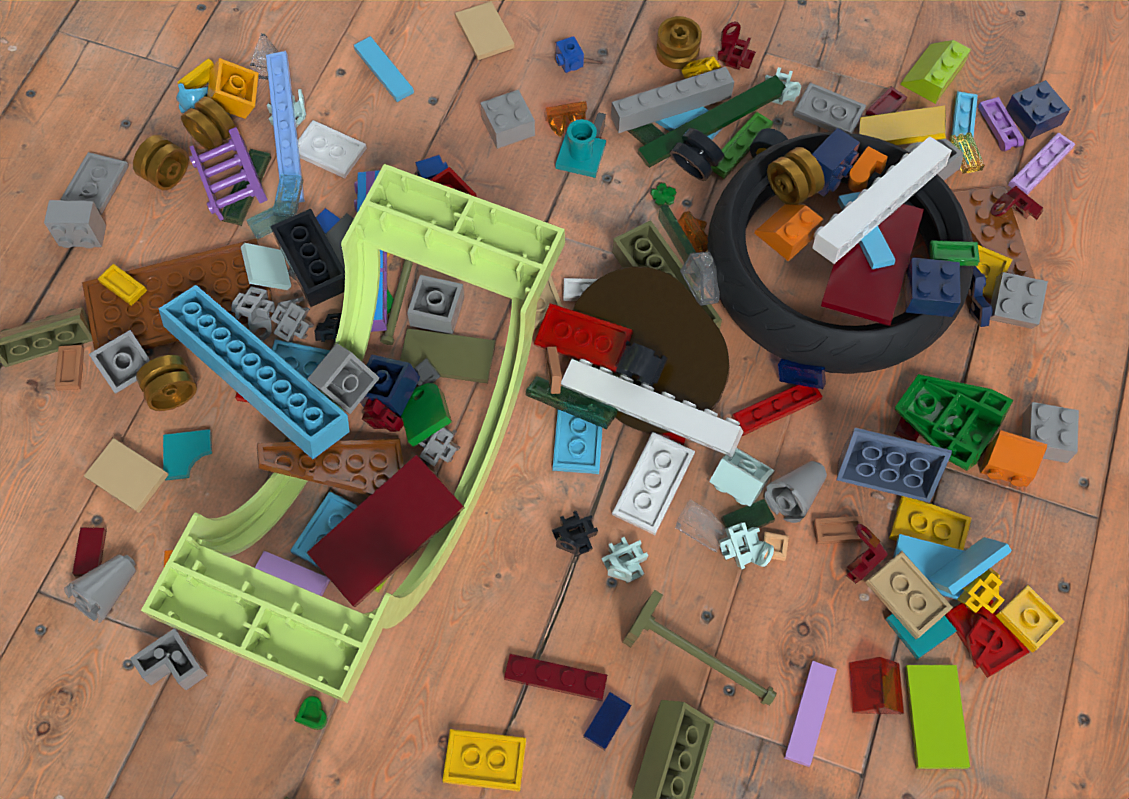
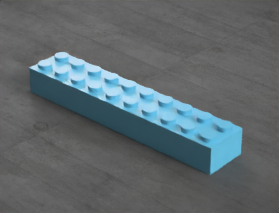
M197 285L159 308L163 326L312 459L316 458L350 432L348 415Z

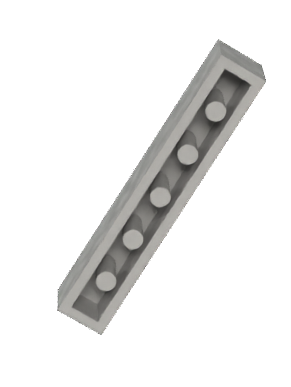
M723 67L612 102L611 119L618 133L729 99L732 97L734 80L728 69Z

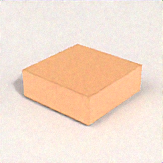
M770 532L764 533L763 541L774 547L771 559L786 560L789 536Z

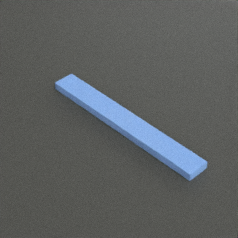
M286 51L266 55L281 199L283 205L305 202L288 54Z

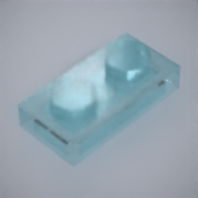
M280 175L273 208L274 216L290 218L297 214L304 181L302 176Z

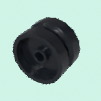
M689 128L682 136L683 143H676L670 150V155L691 176L698 180L706 181L713 173L711 166H718L724 159V153L705 134L694 128Z

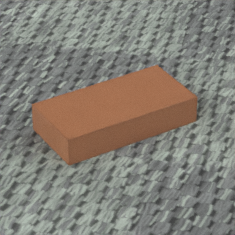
M82 345L59 346L55 388L57 391L81 389L84 348Z
M547 347L546 369L551 394H560L562 374L557 348Z
M862 516L820 518L813 521L817 544L864 542L855 530L858 524H863Z

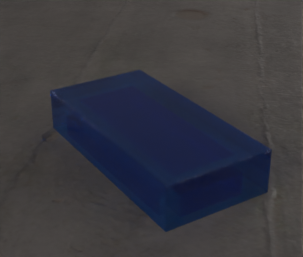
M781 359L778 363L780 382L823 389L826 385L825 367L805 365Z
M609 692L583 738L605 751L632 705Z

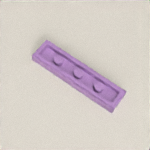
M1058 132L1009 182L1008 186L1011 188L1017 186L1028 195L1073 149L1075 143Z
M815 661L811 662L785 753V759L810 767L837 669Z

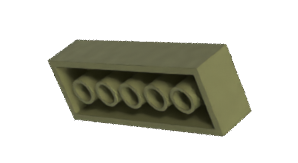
M651 220L613 238L612 253L623 268L634 266L650 267L675 277L688 289L720 329L722 319Z

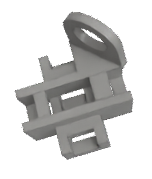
M251 286L246 294L239 293L232 302L231 312H235L236 319H239L241 315L248 317L249 331L254 335L259 328H266V332L263 335L256 336L263 341L271 334L272 327L269 312L274 313L275 305L274 302L267 300V290Z
M304 297L279 302L271 317V320L278 324L274 334L287 342H291L295 335L300 339H306L308 336L306 335L307 330L314 326L313 323L305 319L310 308H302L298 305L300 301L304 300Z
M443 427L419 444L424 447V450L419 457L433 466L438 463L440 458L447 463L451 462L454 453L460 449V446L451 441L457 431L453 430L451 432Z

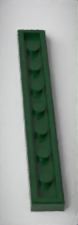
M775 75L640 147L638 154L650 168L671 156L670 150L676 143H683L682 136L689 128H694L709 136L782 96L786 86Z

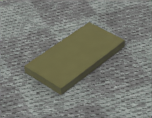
M407 328L400 361L408 362L415 368L427 358L443 378L488 384L496 342L489 339Z

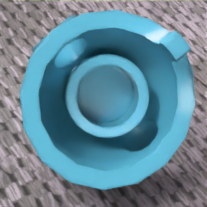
M178 84L179 92L176 99L179 102L181 113H185L190 108L195 109V103L202 97H207L208 87L185 89L184 84Z

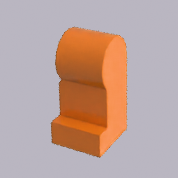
M868 146L850 170L848 187L855 192H861L866 189L874 172L881 174L884 170L888 156Z

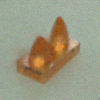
M586 101L546 107L544 111L545 121H548L553 132L561 137L565 130L566 117L569 118L571 123L575 120L586 119L587 103Z
M690 211L683 212L674 227L696 259L702 258L708 251V235L703 231L707 226V222L694 218Z

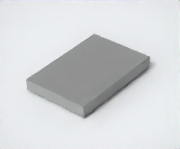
M809 83L793 116L831 132L839 128L844 132L853 133L866 105Z
M88 152L60 200L93 201L100 215H102L128 169V163Z

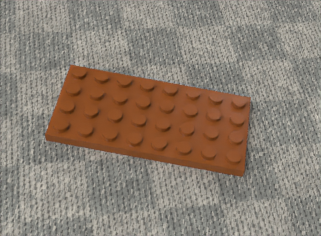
M257 239L125 271L147 289L132 306L102 285L98 279L82 282L94 351L131 330L143 350L179 341L163 326L159 308L195 285L234 318L235 312H231L232 302L239 293L246 294L251 286L267 290V300L273 302L269 287L249 284L241 246L244 243L259 245ZM241 315L239 319H236L241 324L248 323V317Z

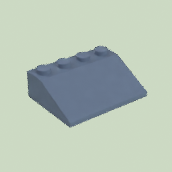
M854 428L844 444L840 455L836 480L930 503L952 454V450Z

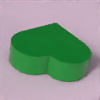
M309 696L303 701L294 721L311 729L320 730L325 727L328 718L322 710L323 705L320 699L316 696Z

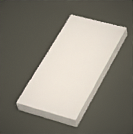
M652 432L612 515L656 535L695 451Z

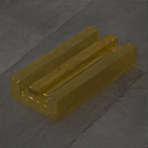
M967 132L966 135L961 133L957 137L951 135L949 141L961 150L958 143L960 142L964 150L960 168L962 174L982 171L985 165L972 133ZM965 158L968 160L970 167H968Z

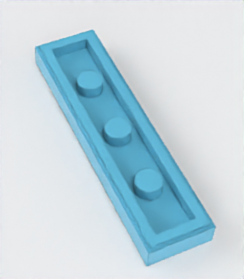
M371 36L354 45V50L396 102L414 93L413 87Z
M957 91L950 142L963 152L962 163L969 164L972 157L978 95Z
M860 192L838 197L837 202L842 211L848 202H853L858 198ZM877 225L859 242L872 269L891 266L895 263V258Z

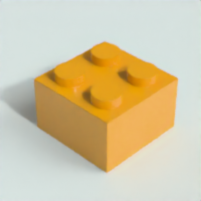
M219 58L210 71L207 97L217 102L227 113L246 119L255 108L259 73Z

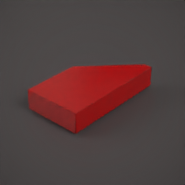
M981 616L978 617L966 636L973 666L976 669L981 666L1002 631Z

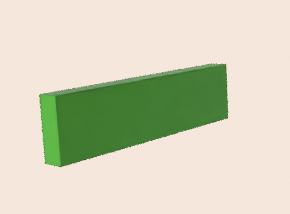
M756 112L721 149L724 153V159L718 166H711L712 171L725 179L749 153L750 145L762 129L771 128L773 121Z

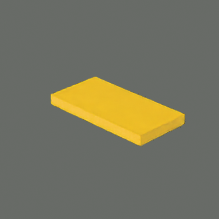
M945 105L860 117L859 134L878 138L894 145L924 142L929 136L935 140L946 139Z

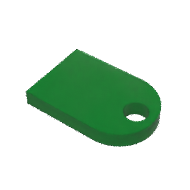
M433 383L423 384L414 389L401 415L407 440L413 447L452 422L444 393Z

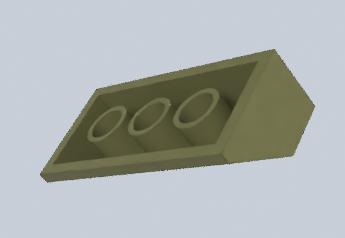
M81 307L0 331V362L4 367H9L58 352L59 346L81 345L93 341L88 315Z
M661 700L631 799H693L715 721L685 702Z

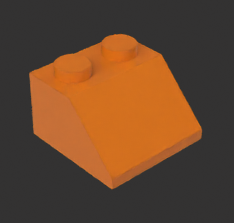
M785 204L757 228L754 234L789 261L814 239V233L822 225L823 218L806 205Z
M1000 430L986 448L981 473L988 475L991 479H1002L1011 482L1014 486L1027 487L1037 474L1047 449V444Z

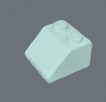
M736 448L733 457L725 455L721 459L709 482L718 491L727 492L732 495L738 503L751 506L775 470Z

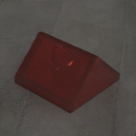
M883 657L849 663L852 713L904 714L899 663Z

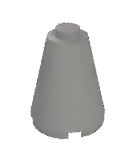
M810 461L771 482L766 487L767 491L765 492V500L771 510L776 515L780 512L785 516L784 520L787 522H800L806 516L827 477L824 466L821 463Z
M117 555L64 587V592L68 598L73 595L76 600L74 605L85 616L93 621L98 618V623H101L135 574L136 569L134 566L136 563L128 555Z

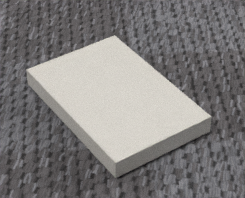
M314 120L298 139L299 156L301 159L342 178L347 177L367 149L365 143Z

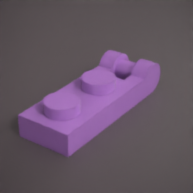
M997 97L980 102L978 108L997 138L1000 150L1007 151L1013 146L1015 148L1023 146V136L1000 98Z

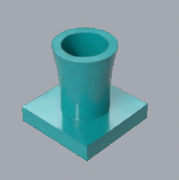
M580 119L573 121L568 126L555 169L596 178L606 147V140L595 138L597 129L592 122Z

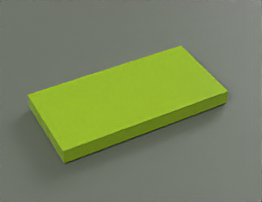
M906 665L905 674L916 769L970 768L957 665Z

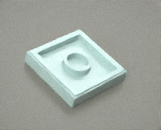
M244 243L241 246L249 284L288 290L291 287L285 258L281 250Z

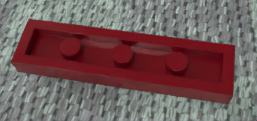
M510 654L504 680L603 701L608 675Z

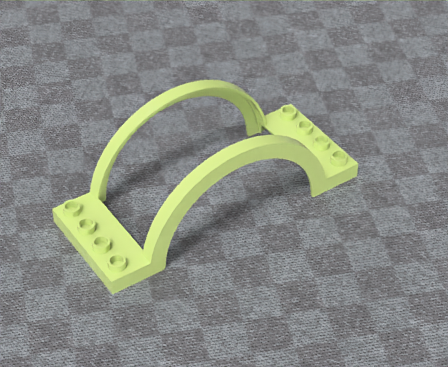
M384 164L341 243L345 264V291L335 345L338 343L363 362L373 325L379 291L380 250L512 299L508 337L496 386L479 437L454 494L465 509L431 538L409 575L393 594L386 593L377 609L368 613H360L230 558V556L241 553L261 539L285 514L308 482L307 480L274 472L260 490L234 512L219 518H206L196 512L193 514L141 611L157 621L348 703L382 629L394 627L418 605L447 562L476 506L500 449L517 400L531 347L537 302L565 245V229Z

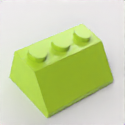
M955 40L930 44L900 85L936 104L965 65L971 49Z

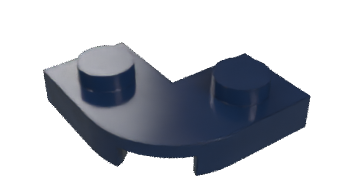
M973 266V275L968 291L972 300L969 312L980 327H985L990 324L993 309L991 304L983 297V287L986 286L985 275L976 266Z

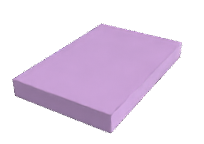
M266 551L262 553L255 566L256 569L320 596L323 595L330 582V579L326 576Z

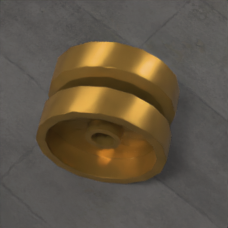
M675 16L663 21L658 28L656 44L658 60L664 66L671 69H683L689 62L697 60L702 38L700 26L694 20L683 16Z
M206 96L195 103V109L190 108L181 115V121L188 133L207 150L221 146L222 139H229L231 137L229 130L235 128L234 122L217 102Z
M153 135L147 138L137 149L133 159V170L136 175L149 181L160 190H169L176 186L185 175L189 164V156L187 151L161 135Z
M796 147L785 154L784 157H780L768 165L767 175L770 185L777 197L785 204L798 205L824 187L825 181L821 166L816 158L802 147Z
M178 355L161 356L147 362L137 372L136 380L140 389L144 392L143 396L150 409L155 411L175 409L184 405L196 394L197 386L191 374H189L190 371L182 357Z

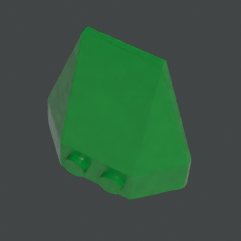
M918 374L895 406V410L931 446L952 450L949 462L968 471L976 465L998 432L1014 400L993 389Z

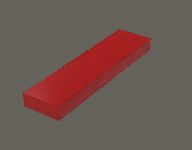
M811 378L733 413L731 418L740 423L739 426L743 430L742 436L822 400L823 396Z

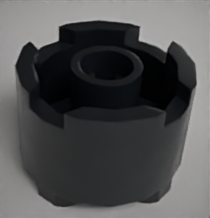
M625 340L615 364L616 372L630 379L634 375L638 377L637 380L640 383L653 387L654 383H658L668 358L664 355H661L659 358L654 350L634 342L631 347V343Z

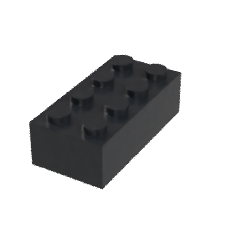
M308 209L270 226L274 238L310 307L344 293L345 270L312 209Z

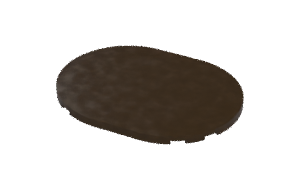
M634 266L618 269L600 277L582 293L573 311L632 329L633 333L629 341L631 347L634 342L654 350L659 358L661 355L668 358L658 383L653 384V392L662 394V392L669 393L675 397V401L683 403V400L689 401L696 405L695 409L703 412L705 409L712 411L716 407L729 378L728 347L715 322L680 281L658 269ZM613 372L612 374L613 376H616L618 378H620L621 376L620 374H618V372ZM633 375L631 378L633 384L641 386L640 381L637 380L638 377ZM604 405L617 420L635 430L652 434V432L656 434L671 433Z

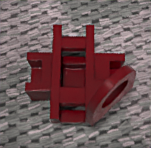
M734 21L727 24L722 30L720 40L721 51L718 50V60L726 62L725 66L740 70L741 67L749 69L756 52L748 49L751 38L748 37L747 41L739 39L741 25ZM731 27H736L734 31L727 33ZM736 46L743 47V50L736 48Z
M1017 186L1013 187L1006 194L1004 193L991 207V214L994 217L1005 214L1012 206L1025 219L1031 215L1037 220L1043 212V207ZM1005 203L1004 208L996 212L997 207Z
M367 399L363 408L365 412L361 418L373 429H387L390 432H399L404 426L402 416L396 415L378 399H375L374 402Z
M858 524L855 530L869 548L847 566L850 572L846 576L855 584L861 581L888 555L880 544L881 541L863 524ZM862 531H864L869 538H867Z

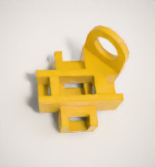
M714 56L689 62L682 69L684 78L687 79L722 67Z
M989 568L967 587L962 588L964 592L957 600L964 603L968 609L975 613L984 606L993 614L1005 600L999 595V586L1003 583L1000 579V574ZM982 585L983 588L977 594H975L978 588ZM993 597H996L995 602L989 606L988 603Z

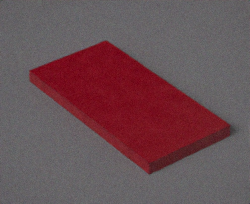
M902 204L878 225L895 258L894 265L872 269L859 243L833 265L821 307L890 326L924 209Z
M415 455L306 553L349 603L356 607L464 510L465 507L426 464Z

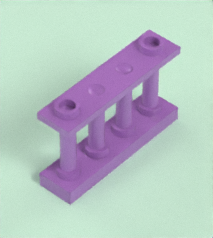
M237 127L229 130L232 139H229L228 143L200 155L193 145L189 147L192 156H189L194 168L198 169L209 198L207 206L211 214L216 213L220 221L224 219L221 208L248 196H256L259 203L268 200L245 142ZM231 150L237 151L234 158L205 170L203 162ZM237 165L243 166L244 169H241L240 173L211 185L209 177ZM241 181H249L250 184L246 185L247 188L222 199H216V192Z

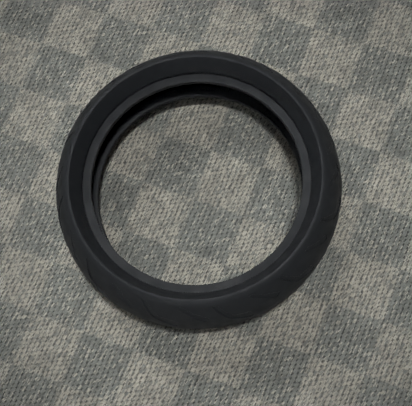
M833 132L813 133L785 140L771 146L756 155L754 159L748 161L730 180L715 206L708 232V262L716 292L723 306L740 329L757 344L783 360L808 369L843 374L867 373L895 366L916 356L940 338L956 319L970 289L973 266L960 265L961 303L953 317L904 312L892 318L890 326L882 323L849 326L815 320L784 304L763 284L751 263L746 245V227L755 212L776 195L768 180V165L778 158L784 157L785 154L796 147H802L813 154ZM845 132L860 142L857 149L859 155L853 162V166L868 146L888 156L884 170L881 174L877 172L872 174L866 189L872 186L876 178L883 177L892 165L896 166L906 153L910 154V152L884 140ZM938 174L903 203L924 209L918 230L925 241L929 257V244L931 241L973 242L969 223L959 201ZM849 176L847 178L843 177L841 182L848 183Z

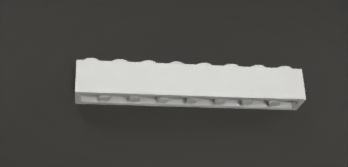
M930 136L924 142H919L910 154L906 153L896 166L892 165L883 177L876 178L869 189L862 190L855 201L848 202L841 213L834 214L824 227L820 226L814 233L813 237L815 240L812 248L835 264L859 243L862 238L947 165L952 150Z
M571 359L561 381V385L565 389L733 457L743 434L738 421L731 418H726V420L717 417V413L705 409L704 412L695 409L696 405L686 400H683V403L675 401V397L669 393L662 392V394L653 392L654 388L643 383H641V386L633 384L632 379L623 375L620 378L613 376V372L604 367H600L599 370L593 368V364L584 359H580L579 362Z

